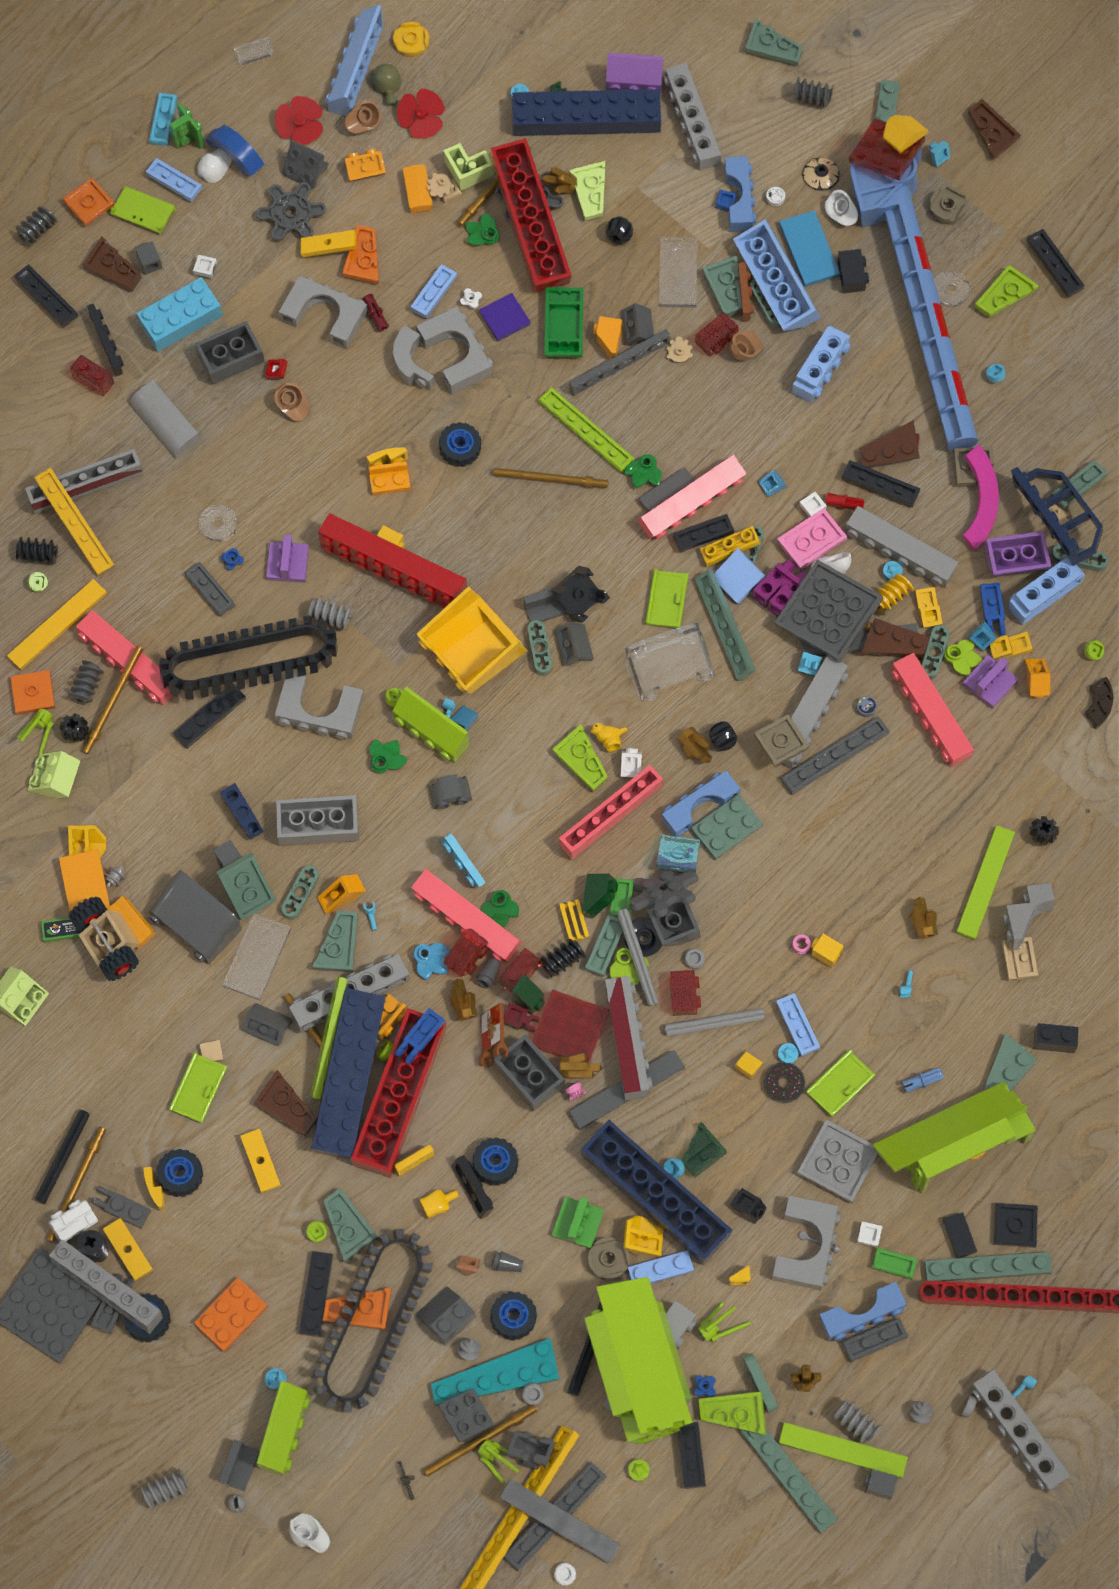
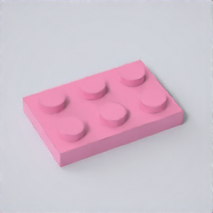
M825 508L777 538L778 544L799 570H802L847 540L845 533Z

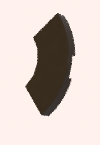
M1104 677L1089 688L1092 693L1093 703L1085 712V715L1095 729L1099 728L1107 720L1113 706V689L1107 677Z

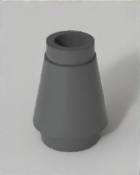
M491 957L476 975L478 985L489 989L495 984L501 964L498 959Z
M503 1251L495 1252L492 1268H495L496 1271L521 1273L524 1260H520Z

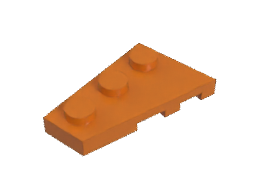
M357 225L355 230L357 233L356 249L349 250L342 272L343 277L379 285L375 228Z
M386 1288L375 1292H365L349 1326L386 1330L392 1289ZM346 1296L326 1300L323 1322L334 1323L339 1316L347 1321L348 1317L340 1315L339 1311L344 1304L351 1309L353 1304L344 1302Z

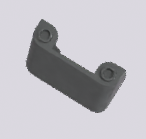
M181 870L173 876L149 911L151 915L149 918L156 925L165 924L193 947L195 951L194 956L203 963L205 961L209 965L242 930L239 919L228 908Z

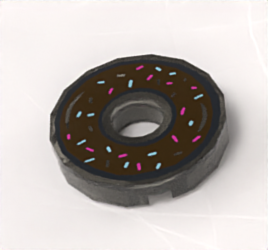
M787 1062L777 1063L766 1073L764 1086L771 1099L785 1104L797 1100L802 1095L805 1087V1078L801 1070L794 1064ZM782 1078L788 1079L790 1086L787 1088L781 1087L779 1080Z

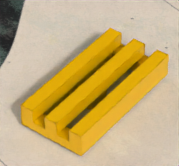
M579 899L574 902L569 901L566 904H559L568 939L573 941L588 939L589 934ZM574 906L577 908L584 935H580L573 910ZM567 908H569L576 937H573L565 911Z
M427 1145L395 1164L397 1174L401 1176L435 1156L431 1145Z

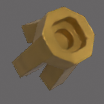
M553 167L550 169V175L542 176V183L545 186L555 187L553 188L555 195L563 192L572 193L577 186V178L572 173H567L557 167Z
M688 727L678 736V742L682 745L687 758H700L703 763H710L712 756L707 752L710 740L698 733L694 727Z
M918 897L914 900L915 906L912 907L913 912L909 915L918 939H925L937 936V913L933 910L928 911L925 898Z
M456 979L453 982L454 987L451 989L452 995L449 999L457 1014L458 1021L477 1017L475 994L472 992L467 993L464 981Z
M582 1053L570 1057H561L560 1074L563 1078H593L595 1075L593 1072H600L602 1066L599 1063H587L588 1056Z
M802 1365L798 1373H791V1382L794 1383V1386L800 1392H810L815 1384L821 1381V1373H812L810 1365Z

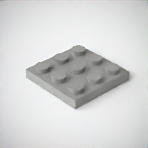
M825 1120L797 1174L852 1203L878 1153L872 1143Z

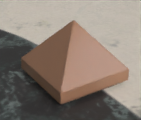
M462 1255L459 1258L457 1268L468 1276L477 1272L481 1260Z

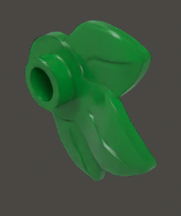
M483 213L481 222H466V229L470 234L466 241L474 246L484 243L488 245L495 244L499 240V232L495 228L496 221L489 214Z
M649 454L641 456L637 461L630 462L624 471V474L632 476V482L636 489L648 481L654 486H658L662 477L660 469L656 467L657 461L655 457ZM650 461V464L645 465L644 462Z
M375 740L370 746L371 768L377 773H384L388 769H400L407 762L406 756L399 755L400 746L398 740L390 741L385 745ZM383 762L384 765L379 767L377 763Z
M504 890L494 892L491 900L485 902L481 908L483 913L503 928L508 924L510 917L515 918L519 916L518 904L512 901L508 892ZM504 898L503 903H498L499 899Z

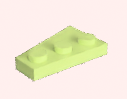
M605 161L571 169L570 173L574 174L577 178L575 191L585 221L602 217Z

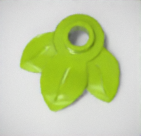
M961 640L957 645H950L944 652L945 659L952 663L954 670L965 676L970 675V668L977 667L983 661L978 654L972 651L975 643L970 640Z
M628 948L617 950L614 956L615 962L610 967L611 979L629 976L630 983L634 982V985H638L640 980L630 950ZM627 956L628 960L622 961L621 957ZM644 957L646 966L649 967V963L646 957Z

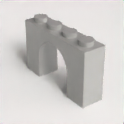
M299 275L279 310L280 321L297 328L310 307L320 303L330 304L340 313L329 333L330 342L348 350L368 314L367 304L360 299L349 297L344 292L332 290L328 285L318 284L309 277L304 278Z
M457 306L416 325L417 333L420 334V340L425 349L449 339L459 340L468 347L469 353L464 360L442 370L443 380L451 394L491 376L492 367H494L491 358L485 356V349L480 341L477 342L474 329L467 325V318L464 312H460Z
M294 674V678H285L275 712V719L279 725L284 727L295 726L302 731L313 730L324 736L330 734L341 740L353 738L364 700L363 689L344 685L336 710L328 716L314 717L306 713L302 708V701L308 684L306 676L298 677L297 674Z
M794 1196L788 1197L784 1220L813 1228L819 1235L821 1249L813 1258L808 1260H795L777 1256L772 1276L773 1281L820 1291L822 1285H827L829 1273H826L825 1270L826 1265H831L833 1253L829 1252L830 1244H835L837 1233L833 1232L834 1224H839L841 1214L837 1212L838 1206Z

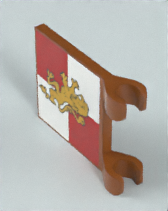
M498 1003L481 1015L482 1054L478 1059L479 1066L484 1065V1060L487 1061V1067L493 1065V1058L489 1052L493 1050L494 1057L499 1056V1050L502 1052V1058L508 1055V1048L504 1043L503 1003Z

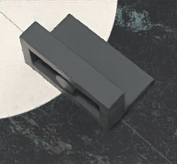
M634 303L622 310L625 343L632 346L641 340L645 341L654 336L650 308Z
M553 588L524 597V606L530 622L534 620L543 622L567 614L551 592Z
M567 622L555 630L564 665L570 666L580 659L594 660L585 624Z
M256 1003L247 1013L242 1030L279 1046L283 1041L287 1027L292 1023L293 1019Z
M234 1439L219 1481L225 1485L245 1491L260 1450L246 1446L243 1442Z

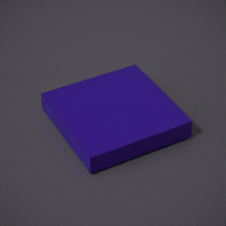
M513 293L479 309V313L497 341L531 325L530 320Z

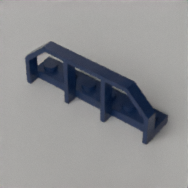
M1018 467L1011 470L1014 487L1018 488L1032 506L1033 513L1040 517L1050 531L1051 538L1057 540L1070 558L1072 566L1097 553L1103 533V526L1063 472L1036 468L1026 474L1021 472ZM1037 477L1061 480L1067 488L1045 500L1040 498L1036 486H1031L1029 482ZM1073 495L1084 510V513L1060 525L1054 511L1051 512L1048 508ZM1090 519L1097 528L1092 546L1077 553L1079 546L1074 538L1070 539L1068 531Z

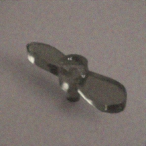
M399 1461L398 1465L403 1476L401 1477V1482L403 1486H406L410 1500H413L415 1498L410 1483L415 1477L414 1475L410 1477L406 1475L403 1464Z

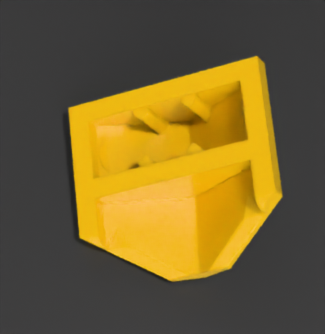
M894 115L886 122L883 139L901 153L925 136L928 130L911 116Z
M68 825L69 856L99 850L100 858L106 851V837L96 825Z
M636 1215L626 1220L623 1248L634 1255L660 1257L664 1229L657 1226L650 1219Z

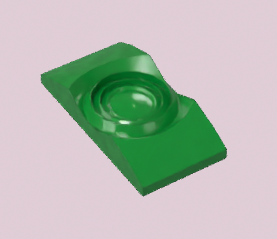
M546 287L545 357H583L584 288Z

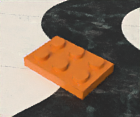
M237 1277L194 1324L225 1352L268 1308V1305Z

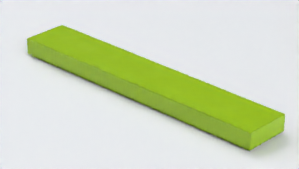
M552 387L538 399V403L620 473H623L626 466L634 461L635 458Z
M996 825L956 934L972 940L976 939L1015 835L1014 831Z
M336 976L310 1092V1096L316 1099H320L322 1096L347 979L344 977Z
M785 1422L779 1444L866 1469H875L898 1476V1478H903L908 1459L907 1456Z

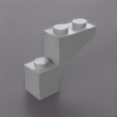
M1051 883L1027 886L1026 894H1023V904L1006 906V913L1003 914L1004 926H1008V931L1006 932L1007 941L1012 944L1013 950L1021 948L1030 923L1036 915L1046 911H1053L1055 899Z

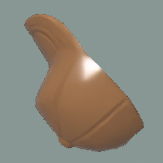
M366 100L359 103L345 117L344 125L353 134L362 133L378 126L382 114L375 102Z
M752 331L734 334L729 345L732 356L738 360H749L764 349L762 342Z
M290 382L284 383L277 388L274 400L278 408L294 421L305 419L310 413V406L302 389L297 384Z

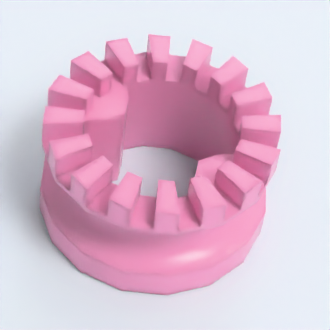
M806 935L796 936L792 944L794 952L800 955L808 953L811 941ZM803 940L807 947L800 949L796 942Z
M576 1083L565 1090V1093L570 1095V1101L576 1100L579 1096L581 1097L586 1093L585 1089L581 1088V1083Z

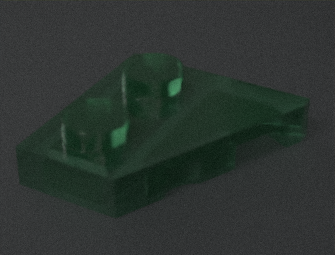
M701 1122L698 1125L694 1138H692L689 1144L688 1151L685 1152L681 1161L693 1177L696 1178L727 1154V1150Z

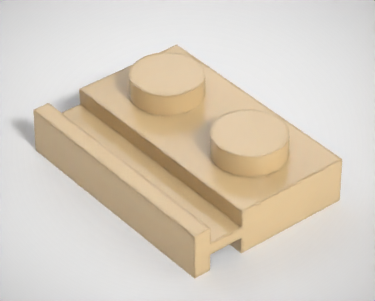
M1025 937L1021 948L1018 950H1013L1011 943L1002 940L1008 981L1037 978L1038 970L1032 937Z

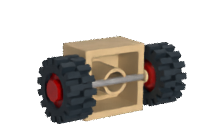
M97 896L94 898L90 897L89 900L85 899L82 903L79 902L78 906L72 908L73 910L69 912L68 916L76 930L82 931L79 937L95 963L100 967L108 981L119 980L122 976H127L126 974L131 973L132 969H136V965L139 964V960L133 952V949L139 945V942L120 912L107 910L100 897Z

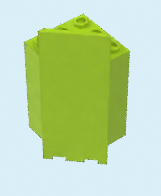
M1003 1081L872 1145L894 1172L903 1168L906 1171L909 1170L913 1176L911 1181L916 1189L919 1188L921 1193L926 1191L930 1178L1002 1143L1008 1145L1021 1138L1024 1144L1032 1139L1036 1130L1026 1113L1028 1106L1025 1103L1021 1104L1018 1095L1013 1090L1010 1091L1007 1084Z
M649 1277L597 1286L603 1310L592 1311L590 1313L591 1316L584 1319L613 1416L621 1418L627 1441L629 1443L645 1444L680 1431V1427L693 1423L686 1402L692 1400L663 1303L655 1300Z

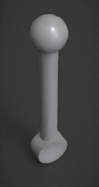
M802 1231L799 1233L801 1240L807 1239L821 1245L820 1240L808 1236L806 1232ZM830 1245V1249H832L834 1253H838L840 1251V1247L838 1245Z

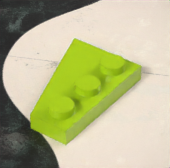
M1008 265L975 303V308L990 318L1038 290L1039 285Z
M582 724L552 749L553 753L593 792L608 780V776L598 756H596Z
M762 1392L699 1399L700 1419L702 1421L767 1435Z

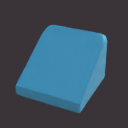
M775 470L770 471L758 481L768 497L787 487L781 475Z
M985 621L977 626L969 636V639L982 651L997 639Z
M463 705L451 720L467 731L478 719V713Z

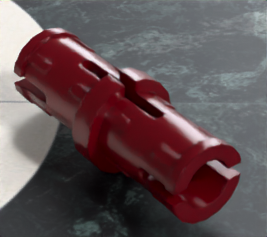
M367 294L362 300L367 304L368 315L373 319L378 332L385 331L389 328V325L382 314L383 310L378 306L374 295Z

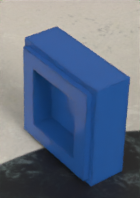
M720 189L715 209L729 212V206L736 204L738 194Z

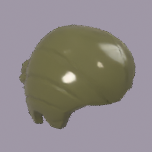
M391 64L379 65L372 73V82L375 90L386 95L387 105L395 104L396 98L394 93L401 86L400 73Z

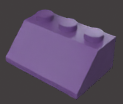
M608 52L606 90L660 89L661 96L663 57Z
M1044 531L986 539L984 552L987 566L993 576L1051 568Z

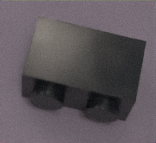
M861 249L838 251L837 262L842 293L865 291L866 284H869L868 272L864 271L866 258L862 256Z
M1037 1023L1034 1032V1049L1075 1053L1078 1047L1079 1027Z

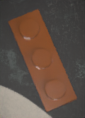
M746 262L738 263L742 322H749L750 314H754L753 303L749 301V297H752V286H748L751 276L750 269H746Z

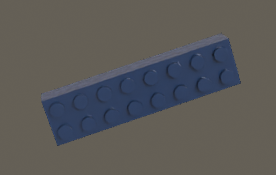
M660 89L512 92L513 136L661 133Z
M345 988L310 1151L351 1159L353 1155L386 996Z
M610 1120L581 1148V1155L703 1265L732 1235V1229Z

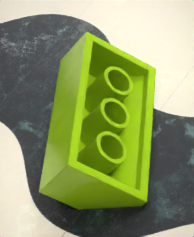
M407 686L404 688L393 709L395 723L401 727L405 726L408 728L410 734L415 738L420 737L424 740L428 748L439 751L440 756L446 761L451 760L453 763H456L469 747L468 731Z
M285 1381L280 1382L257 1461L260 1470L285 1476L286 1471L290 1472L293 1459H290L292 1451H296L299 1439L296 1438L298 1430L302 1431L305 1418H302L304 1409L308 1410L311 1401L307 1390Z

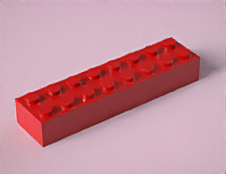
M527 139L490 148L492 166L534 293L544 291L546 287H558L570 283L572 275Z
M331 513L328 514L318 531L320 546L324 552L328 554L333 553L344 562L350 561L356 564L359 569L363 571L368 570L377 578H385L392 585L406 588L409 593L413 595L418 594L429 603L434 604L435 602L441 605L443 609L467 588L466 578Z
M409 1008L406 1010L351 1157L352 1165L389 1178L393 1175L395 1164H397L447 1028L445 1021L422 1052L418 1053L411 1064H407L405 1060L414 1048L408 1045L400 1057L395 1055V1053L404 1042L406 1035L424 1014Z

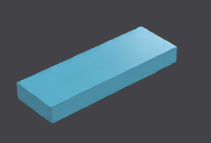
M159 93L149 139L150 144L168 146L171 135L169 124L174 120L178 100L177 95Z

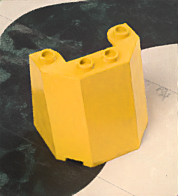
M467 587L417 633V636L420 638L418 641L425 650L428 648L438 656L436 661L443 668L446 666L450 670L448 674L456 682V686L462 692L466 690L470 694L528 651L502 619L470 587Z

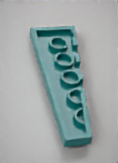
M551 1338L432 1383L435 1406L471 1389H474L478 1397L524 1388L530 1382L543 1384L559 1380Z

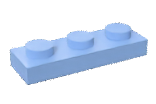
M158 158L146 170L147 176L190 202L202 190L201 184Z
M441 264L410 306L411 311L427 319L457 278V273Z
M795 993L777 1000L776 1005L800 1056L802 1057L819 1050L820 1045Z
M688 1250L628 1267L631 1280L649 1277L651 1284L694 1272Z

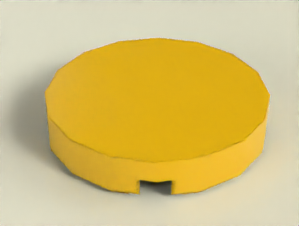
M417 22L401 24L393 34L394 47L404 56L413 57L425 52L429 45L427 29Z

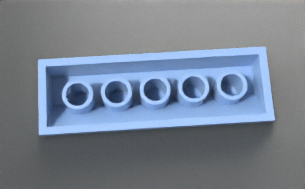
M381 5L362 10L360 16L355 19V30L349 35V46L344 49L343 62H340L338 65L337 78L333 79L332 91L326 97V104H328V110L331 113L347 116L353 110L383 29Z
M766 220L733 238L783 331L804 328L821 318L774 231Z

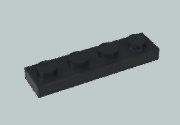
M1044 229L1027 237V242L1068 298L1084 289L1085 285Z
M29 264L14 275L15 279L64 328L78 317V313Z
M94 303L87 306L90 318L115 376L122 375L121 367L124 364L121 356H116L115 351H117L114 340H109L108 336L111 334L107 324L103 325L101 321L104 320L100 309L96 310Z
M849 460L842 475V479L912 508L921 489Z
M233 684V691L226 693L225 690L222 691L221 694L216 696L173 733L174 736L188 749L245 701L246 696L240 690H237V687Z
M312 1251L299 1335L320 1337L333 1254Z

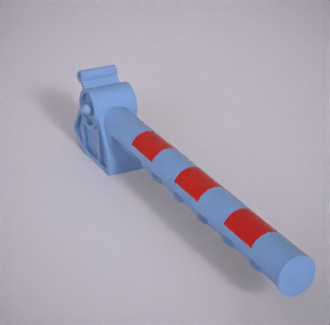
M919 139L910 146L908 152L903 151L901 153L897 150L891 151L864 142H858L851 156L850 171L852 191L862 228L879 224L882 221L887 222L948 450L954 451V448H971L978 443V438L911 197L918 188L917 164L922 160L921 141Z

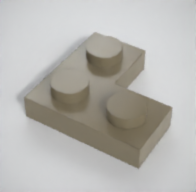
M975 447L954 448L957 486H976L977 480L969 464L964 459V456ZM982 447L994 467L993 447Z

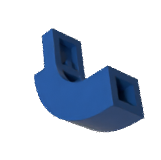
M224 124L220 128L212 130L209 134L210 136L205 139L208 145L220 148L226 152L243 174L252 176L264 165V162L253 147L239 133Z

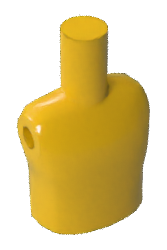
M438 1189L419 1199V1202L426 1217L429 1219L435 1215L447 1212L450 1208L449 1202L459 1198L456 1190L445 1195Z

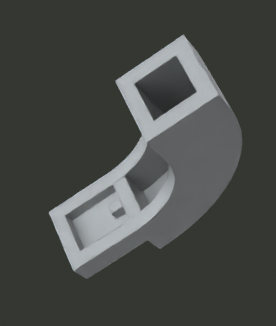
M404 325L397 334L393 346L394 363L397 373L410 387L415 381L418 386L431 390L435 385L434 376L418 367L411 359L414 351L421 344L420 334Z

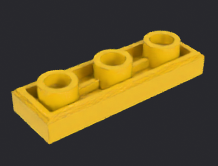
M355 230L301 238L302 257L356 249L357 233Z
M750 526L699 549L707 567L729 558L737 548L743 552L761 543L754 527Z
M260 1128L241 1135L240 1137L261 1193L281 1187ZM260 1159L264 1160V1163L258 1164L257 1162Z
M121 1218L103 1228L135 1282L153 1271ZM127 1248H132L131 1252L125 1253V1250Z

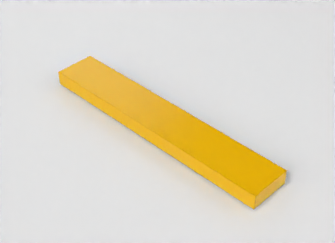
M51 467L34 477L97 575L99 576L113 567L114 563Z
M92 579L7 655L8 659L20 670H23L105 597L107 591Z

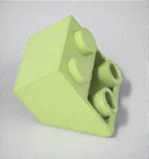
M63 751L39 754L35 761L33 775L29 780L28 791L53 798L69 797L80 760Z
M10 966L0 980V1011L26 1026L49 993L22 970Z

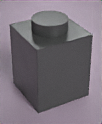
M153 241L145 242L135 247L145 275L163 269Z
M873 1469L871 1474H866L863 1486L867 1487L866 1493L891 1500L898 1476Z

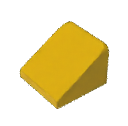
M746 1051L735 1064V1069L752 1079L763 1062Z
M750 1265L729 1278V1285H749L751 1280Z

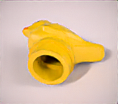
M596 723L590 732L596 735L598 741L603 743L608 752H613L621 748L620 736L627 732V728L618 729Z

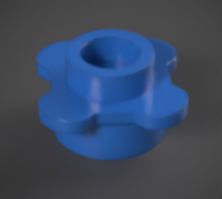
M232 548L221 555V561L226 563L228 570H233L235 566L244 562V558L239 555L236 548Z
M696 1376L695 1394L699 1397L701 1395L714 1396V1383L716 1379L713 1376Z

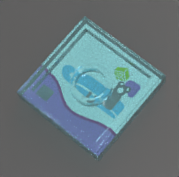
M661 835L656 868L682 872L694 871L696 873L700 840Z

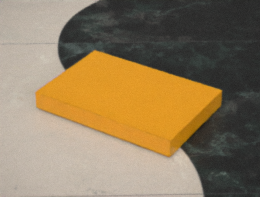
M99 850L59 858L69 911L73 910L74 906H78L79 902L82 903L84 902L83 900H89L90 897L94 898L95 896L100 897L106 908L110 906Z

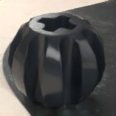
M618 216L612 218L607 223L605 233L610 242L621 245L631 239L633 226L628 219Z
M75 713L71 717L65 716L63 718L64 722H60L61 736L65 740L68 739L70 743H75L76 740H80V742L84 740V735H87L89 730L87 720Z
M726 721L715 723L709 730V737L715 748L719 751L729 750L737 742V735L734 729Z
M1041 816V820L1036 818L1031 823L1032 826L1029 827V834L1033 836L1032 840L1035 843L1041 842V846H1047L1048 842L1052 844L1057 840L1056 836L1059 835V827L1055 826L1057 823L1053 818L1048 820L1047 816Z

